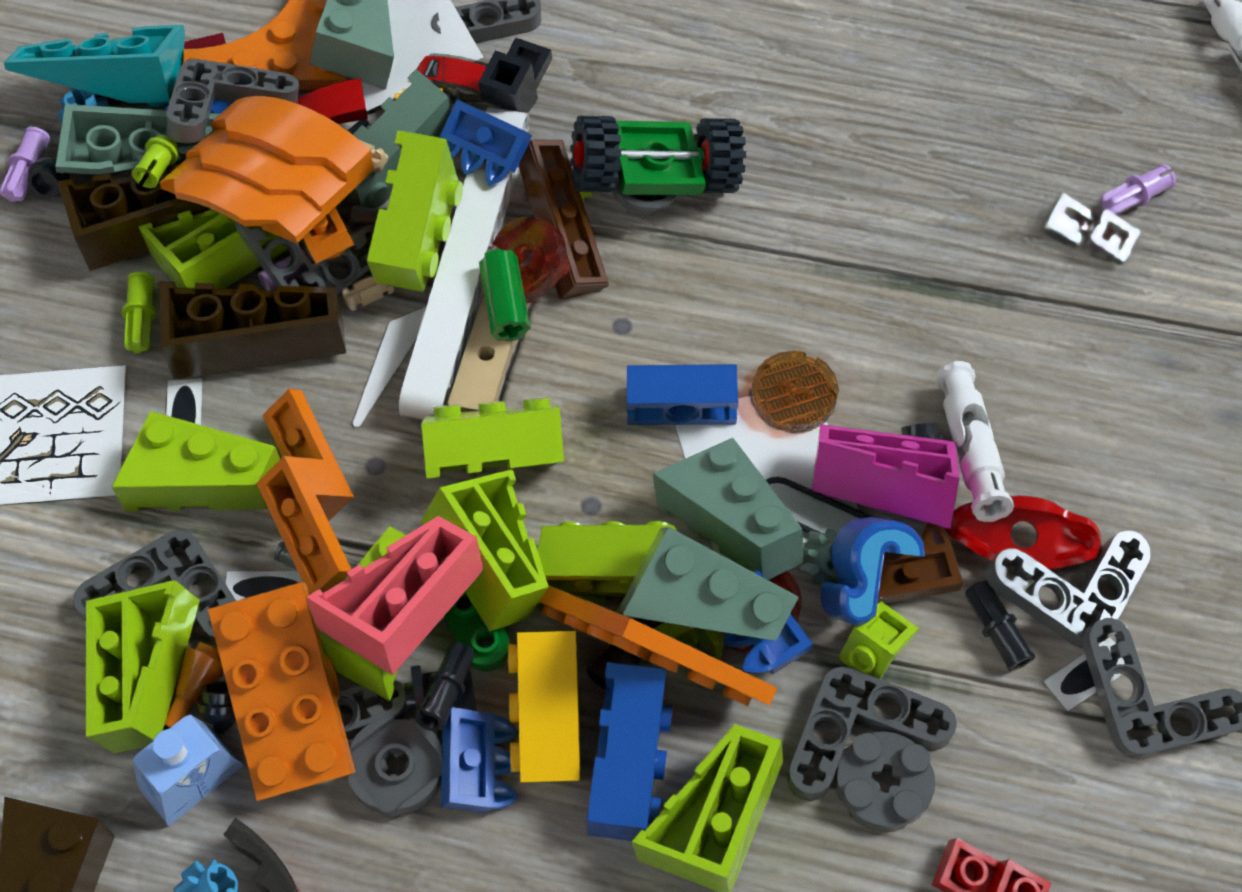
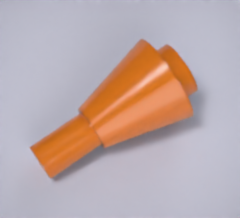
M199 642L196 649L186 646L175 690L176 697L169 708L165 725L172 727L187 716L193 704H196L197 698L201 696V687L217 682L224 674L217 649L202 642Z

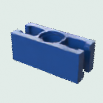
M737 364L627 365V425L737 423Z

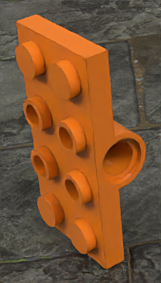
M306 582L296 583L208 609L256 801L356 773L337 703L340 698V688L336 670L329 655L324 653L319 630L315 625L306 599L309 596Z

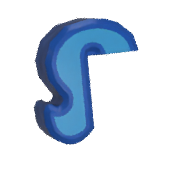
M876 517L854 519L841 528L832 545L831 559L839 581L837 583L825 581L821 589V603L826 614L833 619L854 625H863L873 619L877 612L884 553L891 552L925 557L924 542L915 529L905 523Z

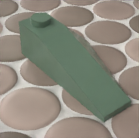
M65 104L55 166L56 172L100 175L133 169L145 154V146L150 138L157 135L168 136L166 133L167 110ZM210 113L204 137L212 131L210 122L220 114ZM184 118V122H189L190 119ZM201 140L193 143L175 141L178 146L177 160L187 159L186 153Z

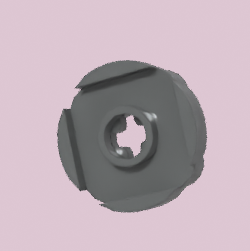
M394 717L377 719L365 726L351 743L350 752L356 773L347 775V780L356 798L371 811L378 812L386 818H398L403 814H409L422 808L438 792L442 782V747L435 733L422 728L415 719L410 718V721L405 719L395 720ZM392 755L397 760L403 757L409 760L404 765L406 771L399 776L396 774L388 776L384 773L388 768L385 760Z
M893 732L863 733L844 751L837 767L835 787L840 801L842 799L845 807L851 812L850 816L857 823L875 831L895 832L905 828L907 824L913 823L926 812L935 791V774L930 764L928 751L923 746L915 744L909 738ZM882 770L889 771L892 777L897 779L898 786L892 785L888 792H882L879 790V782L872 780V774H880Z

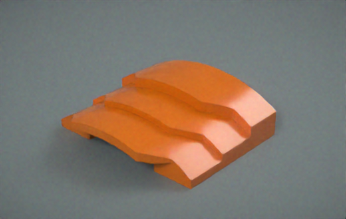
M251 96L236 100L210 122L212 131L186 153L187 159L161 180L160 185L161 189L175 194L176 199L186 200L213 209L245 227L262 226V230L298 243L374 169L371 150L334 121L307 107L287 100L266 96Z

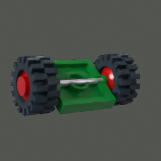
M582 115L576 118L577 121L574 122V131H572L571 135L573 145H570V152H572L570 165L573 166L571 175L572 179H574V187L577 188L576 191L612 192V190H615L618 180L622 195L735 193L739 190V184H742L743 177L741 173H745L746 167L743 164V158H746V151L743 150L746 140L745 137H742L744 130L740 126L739 120L704 118L700 120V124H697V134L694 133V135L690 122L616 121L613 116Z

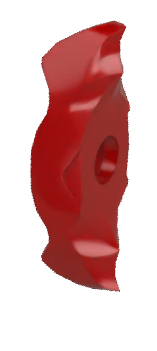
M1010 496L1014 503L1013 511L1007 517L994 522L977 520L972 512V503L964 504L954 510L951 528L944 527L946 533L951 538L989 560L1001 551L1012 548L1026 553L1047 569L1062 568L1089 561L1100 554L1102 547L1100 531L1091 519L1071 513L1052 501L1032 496ZM1018 522L1029 523L1036 531V541L1029 548L1018 547L1011 539V529Z

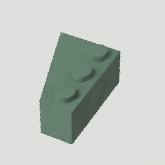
M327 0L315 33L309 64L353 79L361 78L362 82L386 89L394 60L388 1Z
M417 69L407 78L412 84L395 101L388 97L381 105L385 112L367 130L362 125L353 134L357 139L375 146L376 150L379 148L383 149L388 155V161L384 165L382 172L375 173L372 171L344 198L352 206L380 207L391 196L393 185L386 184L385 181L388 169L396 171L401 151L399 146L394 143L397 130L440 137L451 113L449 97Z
M733 437L653 473L657 508L666 515L672 513L687 523L688 530L699 537L702 534L717 544L719 551L733 562L752 572L758 569L767 580L803 564L801 526Z
M665 527L660 528L617 613L624 616L777 641L799 597L678 531Z

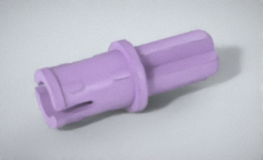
M27 127L17 152L9 157L8 163L10 168L0 188V194L11 203L23 201L29 189L27 181L28 170L37 159L43 157L46 147L50 143V136L44 130L37 127Z
M1161 164L1141 176L1132 175L1126 179L1125 184L1101 196V210L1104 214L1109 213L1111 216H1115L1135 205L1144 206L1149 203L1151 197L1173 188L1176 184V175L1173 171L1161 178V174L1171 169L1166 164Z

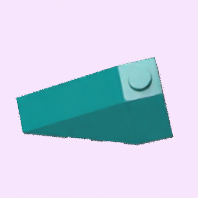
M184 25L143 26L132 28L133 36L109 39L108 32L94 34V38L84 40L79 45H73L70 39H62L18 46L3 63L5 70L128 103H147L148 106L158 107L170 102L180 66L184 62L185 30Z

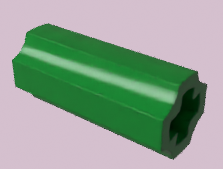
M493 249L484 253L483 259L479 261L490 330L496 340L512 342L525 337V333L531 329L518 257L512 250Z

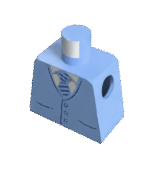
M191 714L182 718L170 729L163 730L157 734L154 741L135 755L132 760L138 789L168 826L173 824L244 766L213 728Z

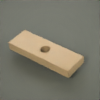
M482 296L447 405H460L461 412L479 411L478 403L497 401L515 341L496 340L491 334L485 296Z

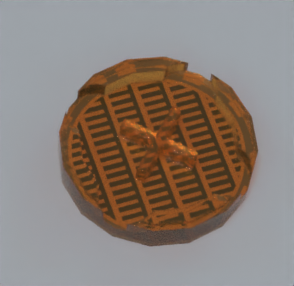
M795 350L779 352L764 360L754 376L751 397L754 409L764 422L777 430L799 433L812 431L829 419L835 410L839 387L835 373L826 362L818 357L815 360L812 357L806 356L805 352Z

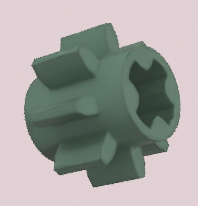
M827 529L824 535L818 532H809L810 540L803 546V565L799 571L808 575L814 574L813 584L823 586L825 581H839L831 560L832 545L839 530Z

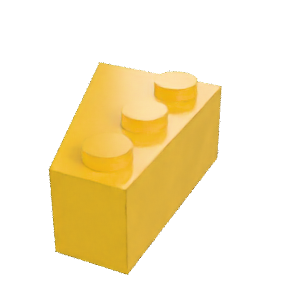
M576 631L517 633V644H508L509 674L518 673V693H509L510 723L519 722V742L510 743L511 772H520V783L580 781Z

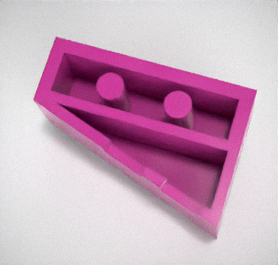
M820 424L812 491L821 493L829 498L843 499L951 528L960 479L955 442Z

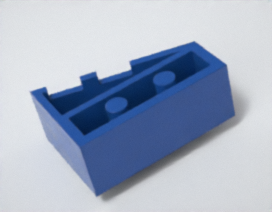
M607 662L605 673L606 692L604 706L600 713L599 725L601 727L597 756L594 761L587 831L589 836L632 841L641 830L645 831L660 814L661 798L652 797L654 779L664 780L667 751L658 750L660 733H670L673 705L664 704L666 669Z

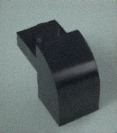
M515 37L507 54L495 50L478 82L483 101L506 110L528 113L538 99L537 88L553 59L551 49Z

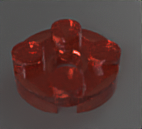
M529 216L519 217L504 226L494 239L493 245L497 246L498 249L512 250L518 257L526 304L548 293L558 280L563 279L569 271L570 262L566 257L567 248L564 237L555 226L543 219H532ZM529 251L533 254L532 259L527 266L521 267V264L525 262L524 254Z

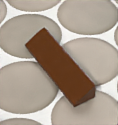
M530 139L518 167L559 298H571L607 288L609 282L581 194L574 187V179H572L571 175L573 169L570 165L564 141Z

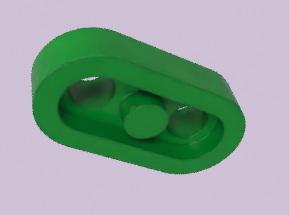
M464 592L443 616L444 622L455 642L459 641L463 645H470L473 648L472 668L484 672L496 670L508 659V644H510L508 634L504 627L489 631L473 604L466 610L458 609L456 605L460 601H470ZM482 638H491L494 641L488 648H482L477 645Z

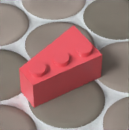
M440 516L433 518L386 547L388 553L365 568L359 564L347 571L348 578L324 593L318 589L307 596L306 599L317 629L391 675H394L483 571L477 537Z

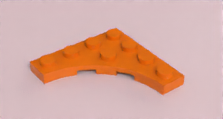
M289 0L281 12L268 24L241 39L213 47L184 49V62L201 59L283 72L294 76L299 81V90H317L346 81V76L309 64L315 33L327 0Z
M552 586L548 587L539 603L544 604L541 614L615 645L628 653L676 673L679 665L689 669L686 679L713 690L715 683L718 682L725 686L722 692L723 696L745 706H749L752 698L770 706L778 689L634 619Z

